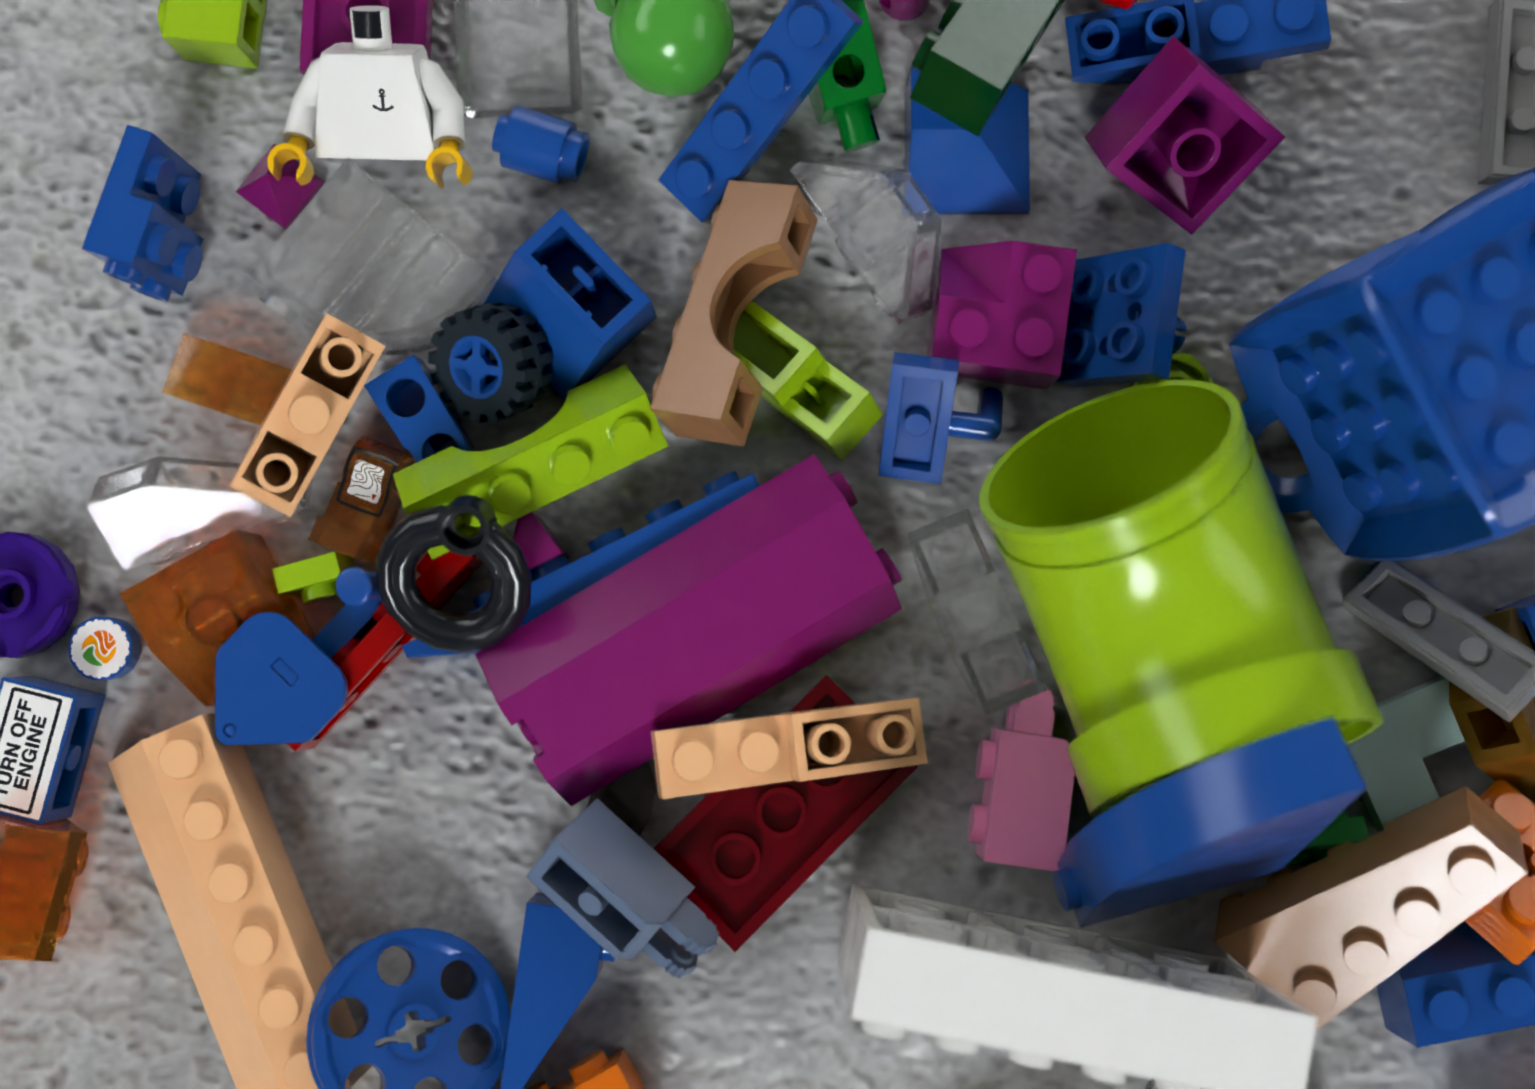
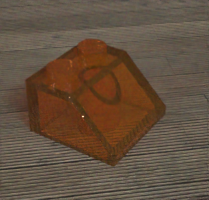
M238 529L229 532L120 593L150 651L205 706H211L215 703V658L219 648L251 616L262 612L279 613L290 618L311 639L316 636L295 596L278 594L272 568L279 566L262 535Z
M0 814L1 960L52 961L57 940H61L67 933L71 919V908L68 901L75 877H79L83 873L89 854L88 842L86 840L88 833L68 819L38 824Z

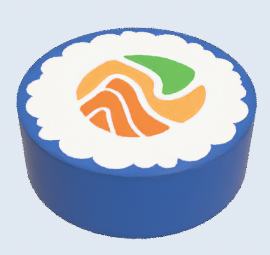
M94 617L84 621L75 629L69 641L68 653L73 667L82 676L92 680H115L127 675L136 666L141 653V642L138 633L128 622L114 617Z

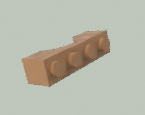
M729 180L721 204L714 209L711 218V233L702 259L696 263L693 269L692 288L682 316L674 324L672 346L664 370L656 378L652 390L650 409L675 436L745 446L763 387L741 359L735 356L734 333L742 312L756 295L780 280L794 277L801 273L818 219L798 185Z

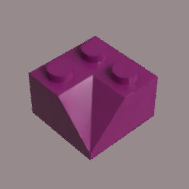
M1173 36L1084 138L1105 169L1193 235L1281 143L1285 136L1256 105Z
M1004 241L941 249L926 356L959 360L957 375L959 378L1047 390L1061 376L1077 249L1020 241Z

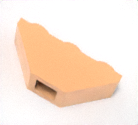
M326 313L261 423L229 486L291 517L386 346Z

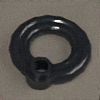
M464 495L455 498L447 506L439 505L410 513L388 530L377 553L376 587L388 614L408 635L435 649L469 653L492 648L518 629L530 607L532 575L522 548L497 523L494 509L486 500L480 497ZM462 513H469L479 520L480 527L468 525L464 521ZM444 545L448 550L458 555H476L487 567L492 580V594L486 605L477 612L465 615L445 613L432 606L421 594L416 582V565L421 555L430 548Z

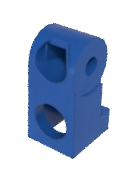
M415 355L410 356L364 385L405 450L408 449L416 462L450 446L464 451H476L448 403L445 404L439 395L441 393L436 384L433 385L430 370L424 360Z

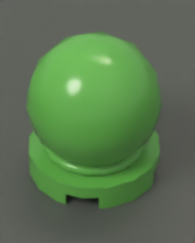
M594 0L598 11L611 16L609 29L616 61L626 77L646 92L666 97L698 94L721 76L734 43L732 13L727 0Z

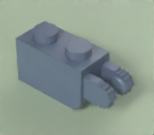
M598 798L552 841L526 875L537 888L615 959L632 960L642 950L659 967H664L666 973L669 972L672 977L677 976L680 979L681 976L691 974L697 967L698 957L707 952L710 953L718 945L716 943L719 934L716 930L717 926L712 923V920H708L706 914L687 898L695 886Z

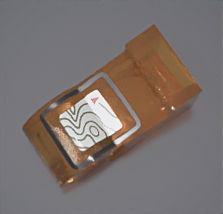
M367 436L359 438L347 457L341 482L337 483L324 516L317 517L308 540L360 561L376 564L377 553L388 530L393 527L401 506L393 473L414 464V458L411 453Z

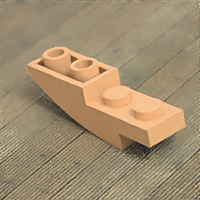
M919 697L762 715L651 731L658 798L660 799L787 781L803 782L928 764Z

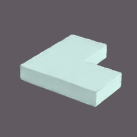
M1443 676L1376 703L1384 720L1383 723L1366 736L1346 745L1366 786L1361 796L1378 833L1384 831L1385 823L1440 798L1423 759L1465 741L1449 705V680Z

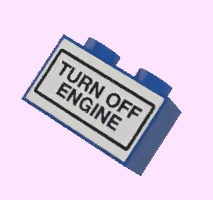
M36 676L2 677L0 683V814L38 824H46L72 817L106 694Z

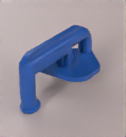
M349 567L339 573L336 579V591L340 599L346 604L313 639L287 616L274 612H262L248 618L219 648L215 658V733L221 743L225 745L306 743L313 740L340 712L348 696V682L343 670L332 658L348 641L353 638L358 639L375 621L372 616L383 602L376 587V572L363 570L359 567Z

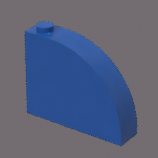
M1331 717L1293 728L1205 760L1143 789L1092 820L1071 839L1057 863L1059 870L1053 872L1055 889L1064 910H1074L1079 926L1083 928L1282 870L1366 789L1334 718Z

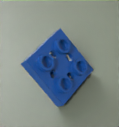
M1170 243L1077 259L1075 261L1061 376L1056 380L1057 383L1070 387H1084L1169 379L1172 354L1182 347L1186 338L1176 335L1175 330L1179 332L1187 331L1184 320L1177 316L1185 249Z

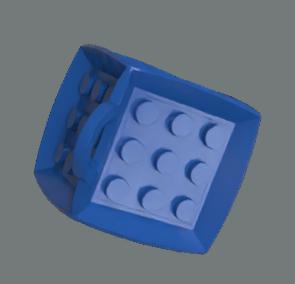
M1535 167L1509 177L1477 193L1448 210L1422 229L1383 245L1323 275L1266 310L1240 328L1230 338V351L1248 398L1240 406L1246 419V429L1251 434L1256 448L1262 431L1269 424L1280 420L1297 445L1309 472L1295 478H1284L1271 473L1264 467L1281 512L1294 513L1310 510L1328 537L1344 555L1377 561L1424 559L1474 548L1501 539L1535 524Z

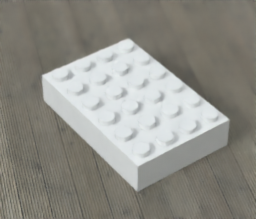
M852 884L838 963L850 1018L862 1021L861 1029L869 1034L887 1039H904L906 1030L934 1035V1044L963 1054H977L979 1045L1008 1050L1007 1058L1011 1061L1038 1069L1052 1068L1053 1059L1081 1065L1080 1072L1082 1074L1113 1084H1124L1126 1076L1129 1074L1154 1079V1087L1157 1089H1306L1318 1017L1228 958Z

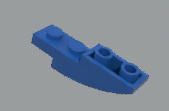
M1154 0L1133 4L1127 10L1117 7L1065 17L1073 82L1132 83L1173 36L1220 76L1260 70L1264 60L1325 50L1329 48L1331 42L1326 0H1205L1200 2H1194V0Z

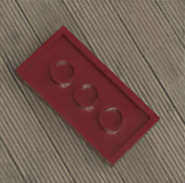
M825 675L789 712L852 705L855 703ZM914 765L803 782L787 781L710 792L653 849L695 886L687 898L706 914L708 920H712V923L717 926L718 936L736 952L918 766Z

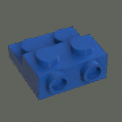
M127 124L82 249L105 262L102 271L104 274L131 284L130 289L164 302H168L171 293L183 296L187 283L197 276L203 258L201 248L203 238L183 224L186 216L192 214L198 204L201 174L155 134Z

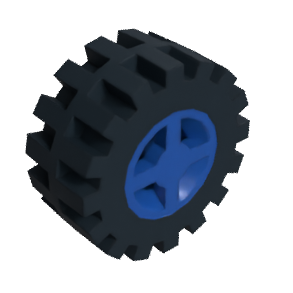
M494 302L455 312L453 316L446 317L439 324L443 330L434 332L430 342L437 346V350L428 352V363L435 364L437 367V372L430 374L433 385L441 383L444 390L439 395L443 402L446 404L453 401L455 403L453 412L460 417L470 415V422L483 423L488 421L493 423L510 418L534 406L533 403L540 401L546 394L541 387L551 382L552 373L545 370V365L553 362L552 352L543 351L541 344L548 341L544 331L534 332L532 327L536 320L530 314L519 316L520 307L512 304L502 306V302ZM489 353L494 355L497 364L495 361L490 360Z

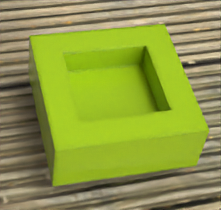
M334 551L272 568L278 594L301 596L303 604H310L337 597L336 579L339 573L345 568L355 567L352 555Z

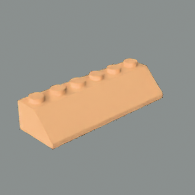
M215 713L202 714L139 741L109 761L108 765L236 1089H318L308 1062L306 1046L307 1024L314 998L322 982L333 967L244 746L221 743L215 733ZM345 997L339 999L329 1012L328 1023L335 1035L341 1038H348L355 1035L358 1030ZM363 1064L354 1068L346 1079L345 1089L351 1088L372 1066Z

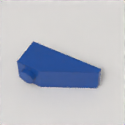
M536 893L526 904L500 1089H523L596 981L603 968L604 961H615L614 957L544 893Z

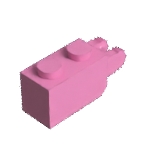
M1040 682L1016 685V689L1011 690L1012 696L1009 697L1011 704H1008L1005 729L992 727L990 741L981 739L976 759V778L985 779L982 804H972L970 809L967 840L968 843L976 844L975 854L984 862L1054 872L1059 870L1057 863L1066 848L1075 771L1067 751L1069 742L1066 739L1052 736L1055 719L1053 706L1056 705L1054 703L1056 696L1052 695L1053 690L1040 685Z

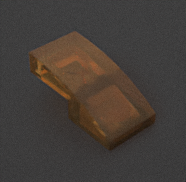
M184 333L162 393L260 426L290 374L291 369Z

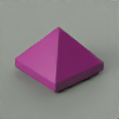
M273 144L236 192L285 230H288L325 182L314 174L311 182L301 186L296 180V172L300 163L295 159L289 160L284 164L282 177L277 181L267 166L269 152L276 146Z

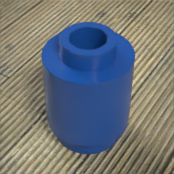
M517 105L509 116L502 114L499 117L494 129L492 150L500 153V164L504 168L557 184H561L564 179L577 182L586 163L590 135L589 133L577 130L575 122Z

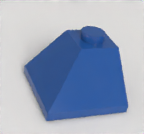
M911 67L904 94L905 215H1028L1030 212L1028 90L1012 83L978 137L910 98L921 73Z

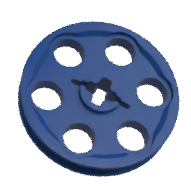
M411 928L381 934L365 941L348 952L328 973L314 998L310 1010L306 1046L309 1067L317 1088L345 1089L346 1079L350 1072L359 1065L369 1064L380 1075V1089H414L419 1081L427 1077L437 1079L443 1089H493L504 1065L511 1016L505 988L499 975L486 957L474 946L453 934L428 928ZM391 946L402 948L408 953L411 960L409 976L397 986L386 984L377 972L379 956L385 949ZM455 960L466 964L471 970L473 978L469 992L457 1000L451 999L444 993L440 982L444 968ZM344 997H351L357 1000L364 1011V1022L360 1030L348 1038H341L335 1035L328 1023L329 1012L332 1006ZM408 1012L412 1020H424V1022L436 1021L439 1018L446 1017L445 1022L427 1027L426 1032L417 1036V1048L414 1050L410 1042L388 1041L375 1046L377 1040L396 1035V1031L405 1026L406 1020L404 1015ZM476 1024L486 1031L489 1038V1049L486 1056L480 1062L471 1065L464 1062L460 1057L457 1045L460 1034L467 1027Z

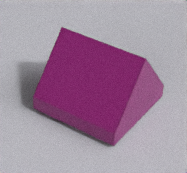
M531 512L517 519L513 539L522 548L530 572L557 557L565 556L566 559L570 557L542 518Z

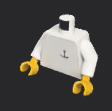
M356 6L350 8L353 43H335L321 52L319 58L311 61L290 104L282 134L283 139L287 143L276 145L267 157V166L271 174L279 181L282 177L284 164L289 160L297 159L300 160V165L296 172V180L301 186L308 184L314 176V168L306 156V151L314 148L315 158L425 160L427 175L441 189L444 187L442 178L444 169L449 164L457 163V179L463 185H467L472 180L473 171L471 165L459 153L465 147L464 102L441 66L428 59L424 45L392 43L388 7Z

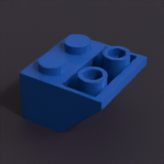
M563 208L555 213L513 253L483 303L502 302V306L512 304L520 307L519 316L530 314L536 320L532 329L534 332L544 331L548 341L541 344L543 351L552 352L553 362L545 365V370L552 373L549 385L564 401L569 390L590 381L657 318L651 299Z

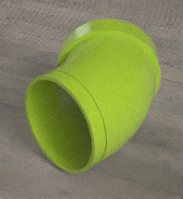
M1167 380L1137 385L1105 394L1073 407L1031 431L1013 445L991 468L980 490V509L988 526L995 532L997 546L1030 616L1077 737L1069 744L1067 751L1092 818H1097L1128 797L1182 770L1235 748L1293 728L1333 717L1346 745L1371 733L1383 723L1384 720L1354 651L1336 648L1282 516L1254 440L1246 429V419L1240 403L1235 395L1226 388L1198 380Z

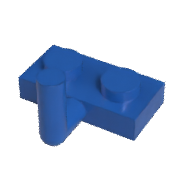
M894 352L878 476L941 484L948 436L981 441H993L999 437L1002 430V392L994 387L983 389L978 396L977 414L952 411L959 360Z

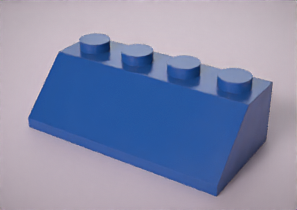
M1465 921L1376 986L1385 1028L1417 1048L1535 1025V951L1521 964L1515 965Z

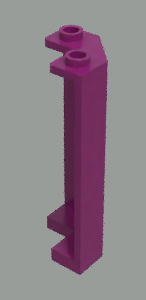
M811 455L519 627L496 646L482 649L475 653L498 706L511 726L515 723L518 724L521 732L531 744L536 754L533 756V761L546 782L570 806L575 805L654 758L651 731L714 722L902 610L894 589V585L902 581L901 576L883 548L876 552L851 510V507L858 504L856 496L839 470L829 475L816 455Z

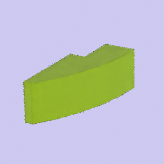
M751 300L742 312L734 333L735 356L741 359L763 387L762 398L842 462L883 416L882 411L869 391L827 362L817 347Z

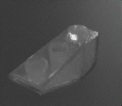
M158 456L98 477L86 508L124 570H128L145 563H149L152 566L167 563L179 556L183 550L206 542L213 545L225 543L237 537L244 529L266 521L273 524L288 521L301 513L304 508L309 507L312 480L294 513L289 517L229 486L240 465L239 463Z

